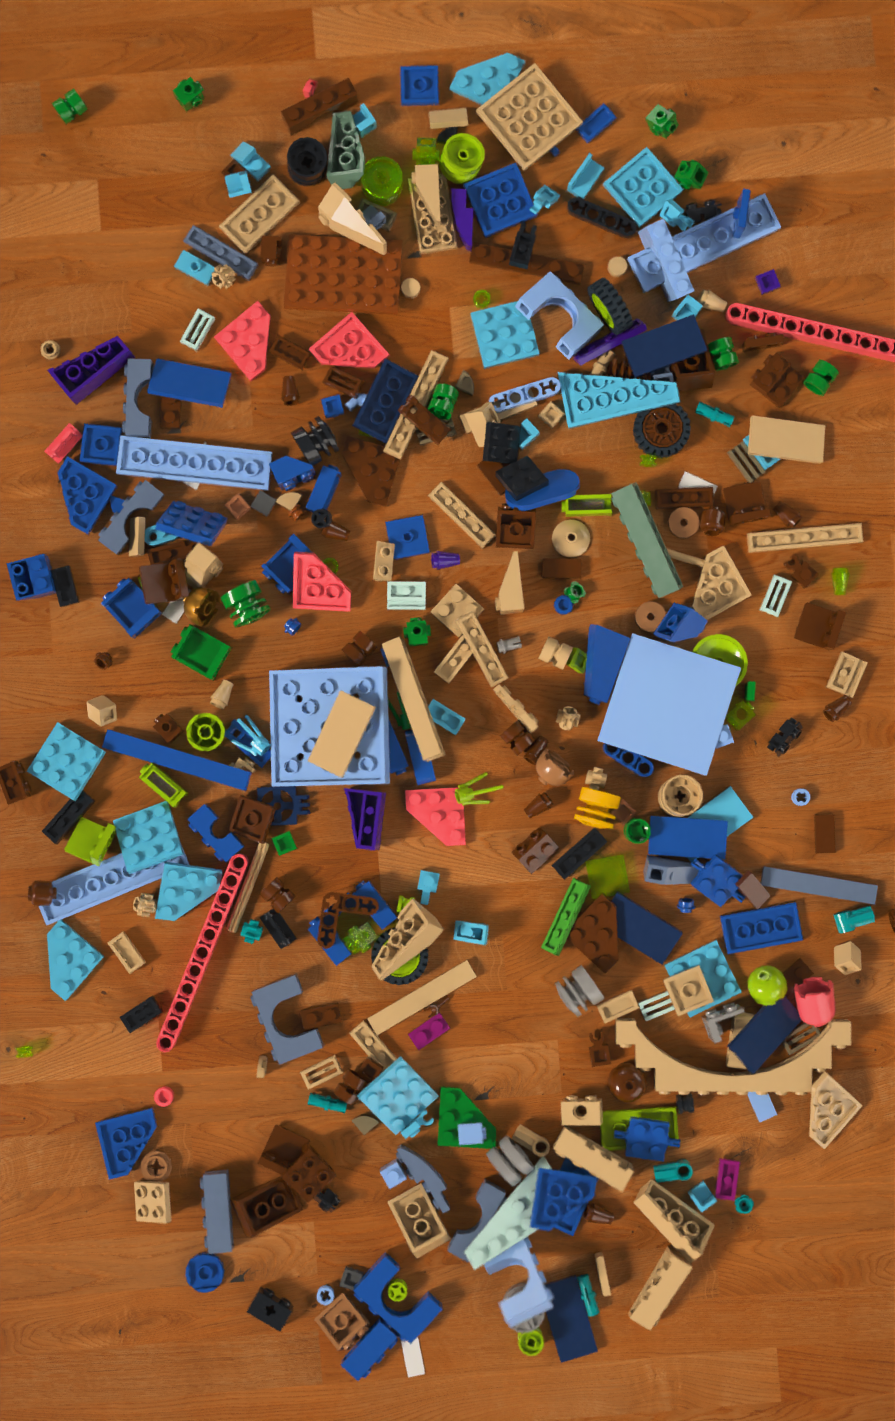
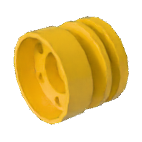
M582 787L579 800L585 802L586 807L577 806L576 809L584 811V815L575 814L574 819H577L584 825L600 829H613L614 824L606 822V818H616V816L608 813L609 809H618L621 797Z

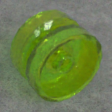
M385 156L375 157L365 164L361 183L366 198L370 202L382 206L395 202L401 196L403 190L402 170L393 159Z

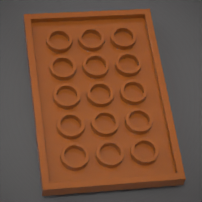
M289 235L284 309L398 315L402 240L384 239L387 242V253L382 255L350 238Z

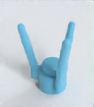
M245 715V718L257 735L238 718L237 722L254 738L250 744L252 748L234 739L231 742L249 751L254 756L257 754L263 756L269 750L271 744L248 715Z

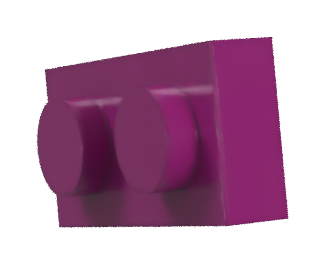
M438 1012L437 1015L429 1018L409 1032L408 1036L417 1049L420 1050L449 1030L450 1026L441 1013Z
M719 1159L715 1198L735 1201L740 1161Z

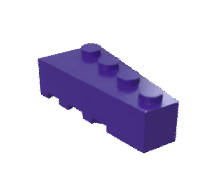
M116 336L96 346L95 349L89 352L85 351L79 354V357L67 360L62 365L56 368L52 367L47 371L67 396L77 405L128 363V359H134L135 356L123 341Z

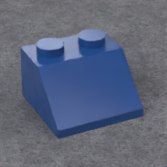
M673 603L653 635L670 642L694 638L703 632L708 620L690 607Z

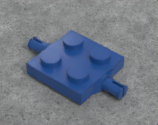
M716 854L704 865L696 858L693 859L691 865L699 870L697 876L691 882L694 888L720 907L732 896L740 903L743 902L745 896L738 891V887L735 885L743 876L740 872Z
M630 1116L629 1127L626 1132L614 1131V1138L625 1139V1156L664 1162L665 1151L668 1146L680 1147V1139L669 1138V1122Z

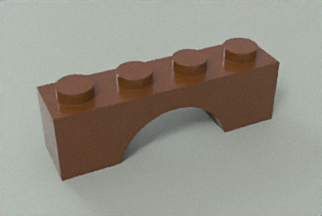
M347 78L282 110L283 121L292 136L308 128L316 118L333 110L343 111L359 103L358 94L350 78Z

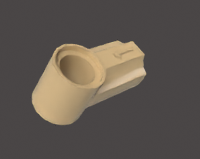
M521 1124L517 1127L512 1140L531 1150L536 1156L543 1157L549 1153V1142L545 1137L539 1136ZM538 1142L546 1144L544 1151H538L535 1148Z

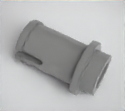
M517 636L506 640L500 639V641L496 642L498 652L505 654L506 651L522 648L520 637Z

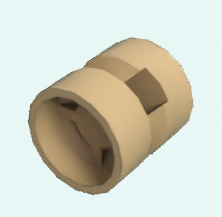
M548 636L538 659L546 663L553 662V666L563 670L573 647L565 643L560 645L558 640Z

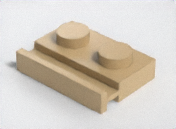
M841 652L826 687L853 698L868 662Z

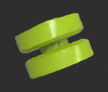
M459 133L452 135L446 141L440 157L442 174L449 181L456 184H465L474 180L478 176L485 158V150L482 143L470 134Z

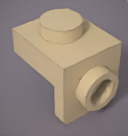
M246 757L244 760L239 758L236 763L232 762L229 765L241 770L246 767L253 773L257 770L253 767L255 764Z

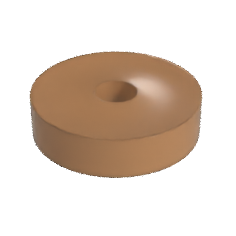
M687 507L674 510L668 519L670 532L678 538L691 537L699 527L698 515ZM685 520L687 522V525L682 526L680 524V521Z
M645 602L635 613L636 624L645 632H655L665 617L666 612L659 603ZM653 614L654 619L648 620L647 615Z

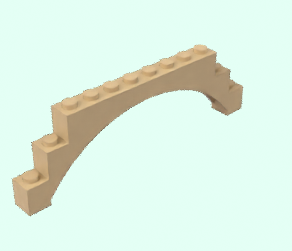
M635 1018L615 1019L616 1044H620V1047L630 1048L632 1044H635V1066L641 1071H651V1068H654L655 1091H659V1094L666 1095L670 1094V1091H678V1094L687 1095L690 1094V1091H696L701 1095H708L709 1092H717L719 1095H728L729 1092H737L738 1095H747L748 1092H756L757 1095H767L768 1092H775L777 1095H787V1092H795L796 1095H807V1092L812 1091V1069L816 1072L832 1069V1045H834V1048L839 1049L846 1048V1045H851V1021L848 1019H832L820 1035L800 1052L778 1064L758 1069L754 1074L749 1071L736 1073L710 1071L686 1064L668 1055L651 1042L636 1026Z

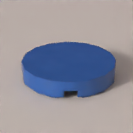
M202 1252L190 1259L186 1267L185 1276L187 1283L194 1290L207 1293L214 1291L221 1284L225 1269L223 1262L218 1256Z

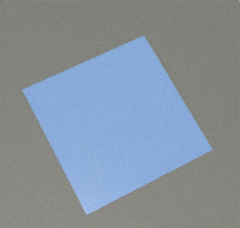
M632 633L597 741L707 776L741 667Z

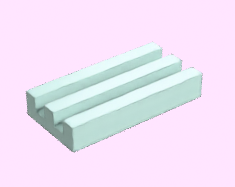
M198 308L180 342L198 351L215 317ZM203 315L190 341H187V338L190 335L193 327L195 326L199 316ZM208 318L209 320H208L207 324L205 325V327H204L202 333L200 334V336H199V338H198L196 344L194 345L193 343H194L195 339L197 338V336H198V334H199L201 328L203 327V325H204L206 319Z
M774 574L760 611L778 617L792 581ZM776 580H778L779 583H778V585H777V588H776V591H775L774 596H773V598H772V601H771V603H770V606H769V608H766V605H767V603H768V600H769V598H770V595H771V593H772V590H773V588H774V585H775V583H776ZM786 583L785 589L783 591L776 611H773V607L781 590L782 584Z
M667 991L638 1003L645 1021L675 1010L674 1006L671 1005L647 1015V1012L671 1003L670 998L644 1009V1005L668 996Z

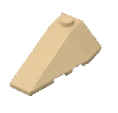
M333 183L319 205V219L322 224L385 255L387 253V242L372 224L367 225L362 211L354 209L350 204L352 199L336 183Z
M413 898L397 917L399 921L395 929L390 930V938L387 944L381 947L371 966L379 980L386 978L431 945L444 930L436 917Z

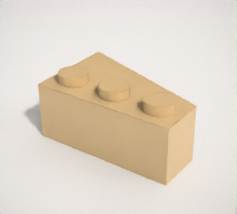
M198 543L186 557L185 567L187 569L184 571L187 584L193 589L205 587L214 576L217 577L222 572L223 563L208 549Z

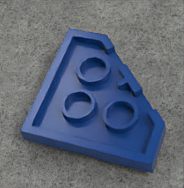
M67 456L58 471V477L61 482L70 523L89 535L118 486Z
M153 1107L95 1123L109 1180L126 1176L130 1173L157 1128Z
M538 1167L529 1227L548 1231L552 1230L558 1223L594 1198L597 1177Z

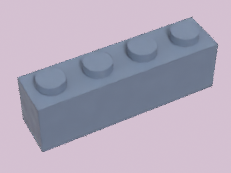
M205 1171L203 1177L200 1178V1187L204 1189V1197L201 1200L202 1209H205L206 1216L203 1217V1228H207L204 1245L205 1248H208V1254L232 1252L234 1240L229 1171Z

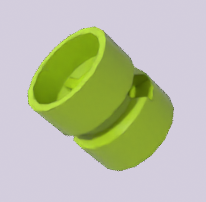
M540 1327L527 1333L518 1332L519 1348L524 1354L534 1356L542 1351L544 1339Z

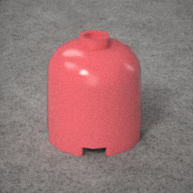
M811 977L803 979V983L800 985L795 984L794 992L798 1013L803 1022L815 1027H821L834 1018L836 1009L834 986L831 980L826 982L822 981V977Z

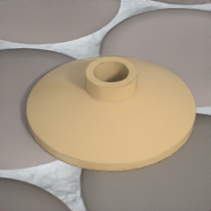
M565 520L554 529L552 543L559 554L573 558L580 556L587 550L590 543V534L587 527L580 521ZM573 534L575 540L570 541L568 535Z

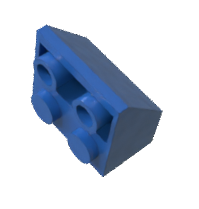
M284 456L269 463L281 490H292L296 487L297 483L302 481L303 483L309 482L316 475L311 464L289 456Z
M40 554L6 563L16 601L56 594L50 571L52 568L49 556Z

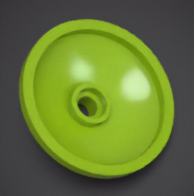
M723 634L710 635L699 641L692 650L693 653L741 667L736 686L743 680L748 667L747 655L742 645L734 638Z

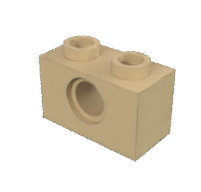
M576 1095L566 1096V1099L561 1101L562 1125H601L603 1123L602 1098H597L596 1095L585 1096V1099H578ZM579 1105L584 1106L587 1113L580 1114L577 1107Z

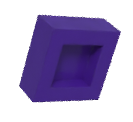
M774 269L755 277L762 295L781 287Z

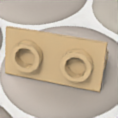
M377 541L373 574L375 581L391 582L395 544Z

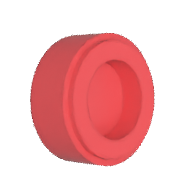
M167 1086L158 1088L154 1094L156 1104L162 1107L170 1105L174 1099L173 1090Z

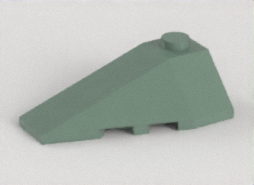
M352 112L333 113L327 178L331 185L336 183L342 189L352 188L364 174L365 155Z

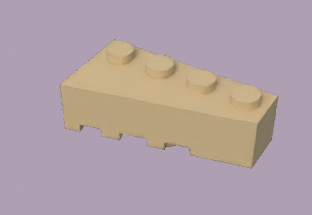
M564 1125L553 1145L557 1155L563 1158L568 1157L576 1166L585 1168L590 1174L601 1178L621 1192H623L634 1172L632 1163Z
M652 1179L640 1188L634 1204L689 1263H692L702 1255L715 1225Z
M667 1246L628 1312L630 1319L648 1330H651L653 1326L655 1327L658 1324L660 1315L668 1307L670 1300L692 1269L691 1264L680 1253Z

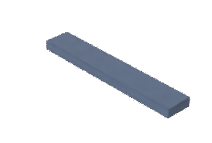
M765 866L762 869L760 882L762 886L874 905L878 889L877 885Z

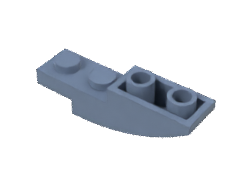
M401 1144L397 1146L398 1152L396 1156L401 1164L404 1162L407 1166L406 1173L410 1180L414 1179L416 1183L424 1180L422 1183L427 1193L431 1192L434 1199H432V1202L436 1209H441L443 1213L450 1210V1205L442 1193L443 1190L447 1189V1184L437 1170L412 1149Z

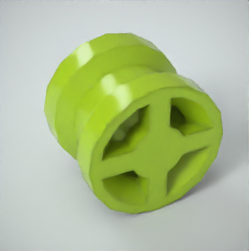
M399 895L396 914H399L409 901L415 898H405Z
M395 1278L389 1283L388 1296L396 1302L403 1300L407 1295V1284L403 1279Z

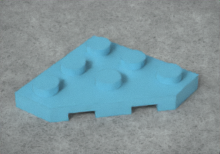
M506 53L458 70L450 86V91L483 105L519 76L525 60Z
M165 862L155 919L175 921L216 893L221 883L222 869Z
M59 920L47 934L50 985L56 994L64 1001H67L105 956L67 923Z

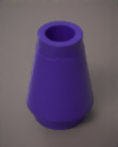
M436 551V553L431 555L432 568L439 570L460 565V556L455 553Z

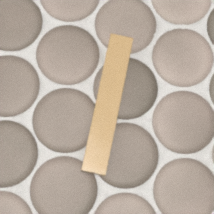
M431 350L410 394L425 408L448 361V357ZM413 407L410 409V412L412 414H414L417 411ZM402 414L384 448L385 453L400 460L416 429V426Z
M862 523L747 533L748 553L863 543Z
M465 960L367 1019L376 1035H379L477 976L468 960Z

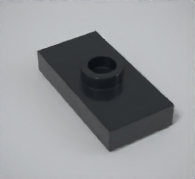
M68 565L50 570L60 607L80 603L71 567Z
M152 995L119 1018L128 1032L131 1033L162 1013L163 1010Z

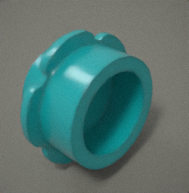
M748 1195L737 1197L734 1203L737 1212L741 1214L750 1213L754 1206L753 1200Z

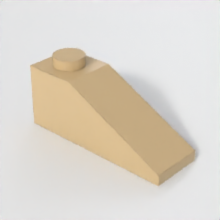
M438 164L415 165V172H412V184H416V191L436 226L441 227Z

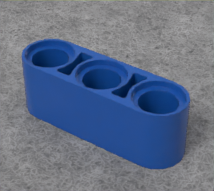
M413 730L405 731L417 785L436 781L432 761L427 762L423 760Z
M603 743L602 750L607 756L638 776L647 777L653 773V764L640 754L618 747L614 753H610L607 750V744ZM626 752L631 753L633 756L631 763H625L623 760V755ZM641 763H646L649 766L646 774L641 773L639 770Z

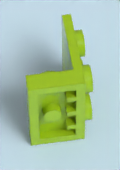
M81 817L64 850L69 854L100 866L116 835V826L108 823L107 827H104Z

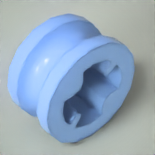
M796 789L791 795V800L795 805L804 806L810 801V794L806 789ZM797 793L805 794V797H803L805 798L804 802L797 801Z
M323 1285L318 1289L317 1300L320 1304L329 1305L333 1301L335 1295L333 1288ZM325 1290L329 1292L330 1296L326 1300L322 1298L323 1295L321 1294L322 1291L325 1293Z

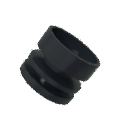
M310 137L299 138L288 149V174L295 183L305 187L314 186L325 176L327 154L324 146L316 139ZM305 162H307V164L310 165L309 168H307L306 165H304Z
M319 416L315 417V421L318 424L316 428L311 421L308 422L311 431L307 432L300 426L291 432L301 452L312 466L322 461L321 451H324L328 457L331 456L328 450L329 446H331L335 453L339 451L333 432Z

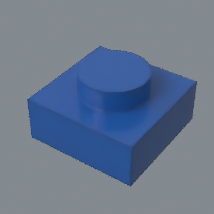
M340 395L321 399L326 419L344 414Z

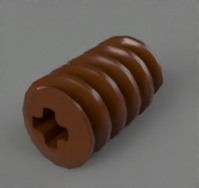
M615 357L611 361L607 376L610 377L612 375V377L646 380L648 374L634 378L630 364L626 365L625 359L618 363V357Z

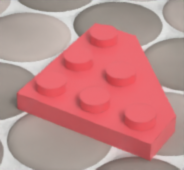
M258 301L214 336L215 340L250 381H253L266 370L270 315Z
M352 312L309 348V351L321 365L376 368L385 358L389 357V353Z
M294 552L293 608L350 612L351 590L315 553Z
M458 788L405 790L406 810L446 846L466 845L464 806L458 804L455 797V789Z

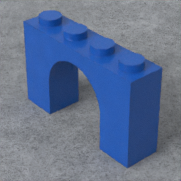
M363 880L355 886L357 891L351 895L372 897L378 901V911L371 916L382 930L397 919L398 916L370 880L367 883ZM348 898L345 902L346 907H356V900ZM359 899V908L367 907L369 912L376 908V905L372 904L373 901H369L368 904H362L363 899ZM331 905L324 912L331 911L336 913V909L332 910L333 905ZM326 915L323 919L324 924L327 926L333 925L335 921L332 915ZM319 916L309 923L311 927L308 928L316 941L320 923ZM322 927V931H326L325 937H321V940L324 941V945H327L328 942H332V939L329 938V931L333 932L334 929ZM336 931V939L333 946L327 949L323 948L336 966L352 954V951L339 936L338 931Z
M385 1251L363 1275L361 1280L354 1285V1296L360 1302L364 1301L367 1303L369 1310L374 1315H380L383 1318V1323L391 1329L393 1327L398 1332L397 1335L402 1341L406 1342L407 1340L412 1344L442 1311V1303L427 1291L415 1306L407 1311L390 1309L384 1303L381 1293L384 1286L399 1271L400 1264Z

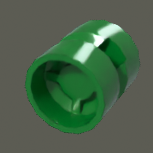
M74 88L65 93L64 99L60 97L52 102L53 107L66 125L75 119L76 114L80 116L88 110Z
M731 337L720 338L708 344L710 355L714 356L712 361L716 371L728 369L739 363L736 352L732 351L734 345Z
M818 360L812 369L814 373H809L803 383L813 393L824 396L830 388L829 383L834 382L839 371L830 363Z
M437 384L428 410L438 419L448 420L452 417L459 392L451 385Z
M631 819L625 824L623 833L628 841L641 844L649 839L651 828L645 820Z

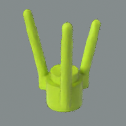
M485 772L464 784L458 785V789H455V797L458 804L463 806L468 804H489V800L471 799H474V795L503 789L504 786L499 785L473 791L471 787L468 788L471 784L486 777L488 773Z

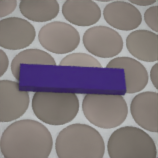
M637 318L633 320V325L619 335H615L612 332L583 347L573 358L581 366L622 344L623 340L646 331L647 327L644 322Z

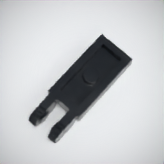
M522 222L519 231H517L509 265L528 269L536 239L537 226L533 225L531 234L524 233L526 223Z

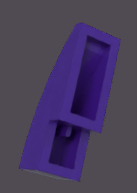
M451 188L452 212L456 229L467 251H471L473 208H466L467 189Z

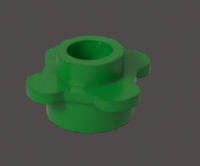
M573 581L569 588L566 587L564 589V594L568 595L574 604L578 603L579 599L586 595L583 586L576 581Z

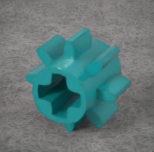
M251 919L249 923L244 922L241 936L245 937L244 942L253 944L255 940L260 941L263 927L259 926L260 921Z

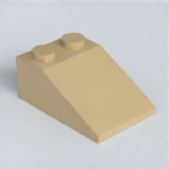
M518 551L513 552L498 597H495L496 611L500 610V615L524 611Z
M422 1183L388 1201L390 1209L416 1258L451 1240Z

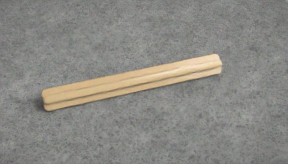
M266 842L265 844H258L227 925V930L235 933L239 927L269 848V844Z

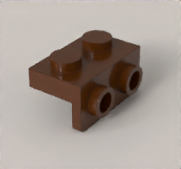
M13 760L8 764L0 766V785L8 805L31 797V786L28 781H25L23 776L25 770L22 763H19L18 760Z
M538 827L522 843L516 846L512 854L532 874L560 848L541 827Z

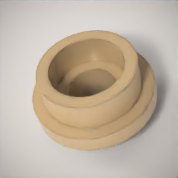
M45 341L41 346V354L46 359H55L60 354V347L55 341ZM49 348H54L53 353H48Z

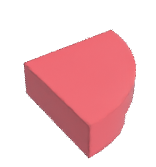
M309 79L303 89L305 98L313 96L318 84L317 81Z

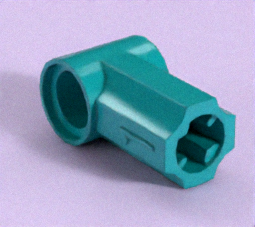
M871 906L833 914L839 934L855 930L856 927L875 922Z
M686 1159L653 1165L656 1183L679 1179L686 1181L693 1174L692 1166ZM681 1166H687L689 1168L688 1171L684 1174L680 1173L678 1169Z

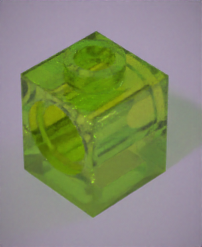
M740 701L726 714L725 719L738 731L756 715L753 712L755 708L748 701ZM739 709L744 710L746 713L743 720L737 717Z

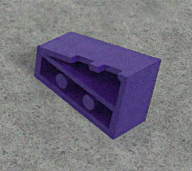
M344 788L356 848L380 850L386 793Z

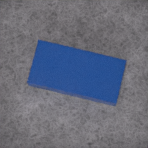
M603 103L583 121V124L576 131L589 143L616 120V116Z

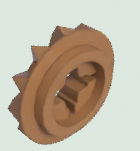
M160 1151L149 1152L141 1162V1172L149 1181H164L172 1170L171 1159L166 1153ZM158 1159L159 1165L164 1167L159 1168L156 1174L155 1168L149 1165L155 1164Z

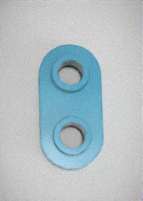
M156 525L145 529V542L150 546H158L179 538L178 536L156 530ZM152 534L157 535V538L155 540H151L150 537Z

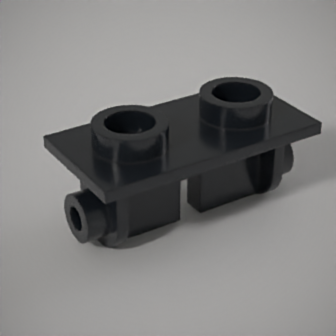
M715 199L705 200L704 204L697 205V203L686 204V208H683L686 215L683 216L690 217L696 223L701 222L700 214H704V220L706 221L722 214L721 208H717V206L722 204Z
M792 717L789 720L787 719L779 729L784 735L780 736L778 733H775L768 742L767 748L772 752L775 750L777 757L785 754L790 748L789 744L793 739L796 740L801 735L803 728L801 723H797Z
M274 909L260 917L280 949H283L297 939L281 914L277 913Z
M328 1188L324 1194L320 1191L313 1198L319 1203V1208L325 1212H333L335 1210L333 1205L337 1206L341 1201L338 1199L339 1196Z

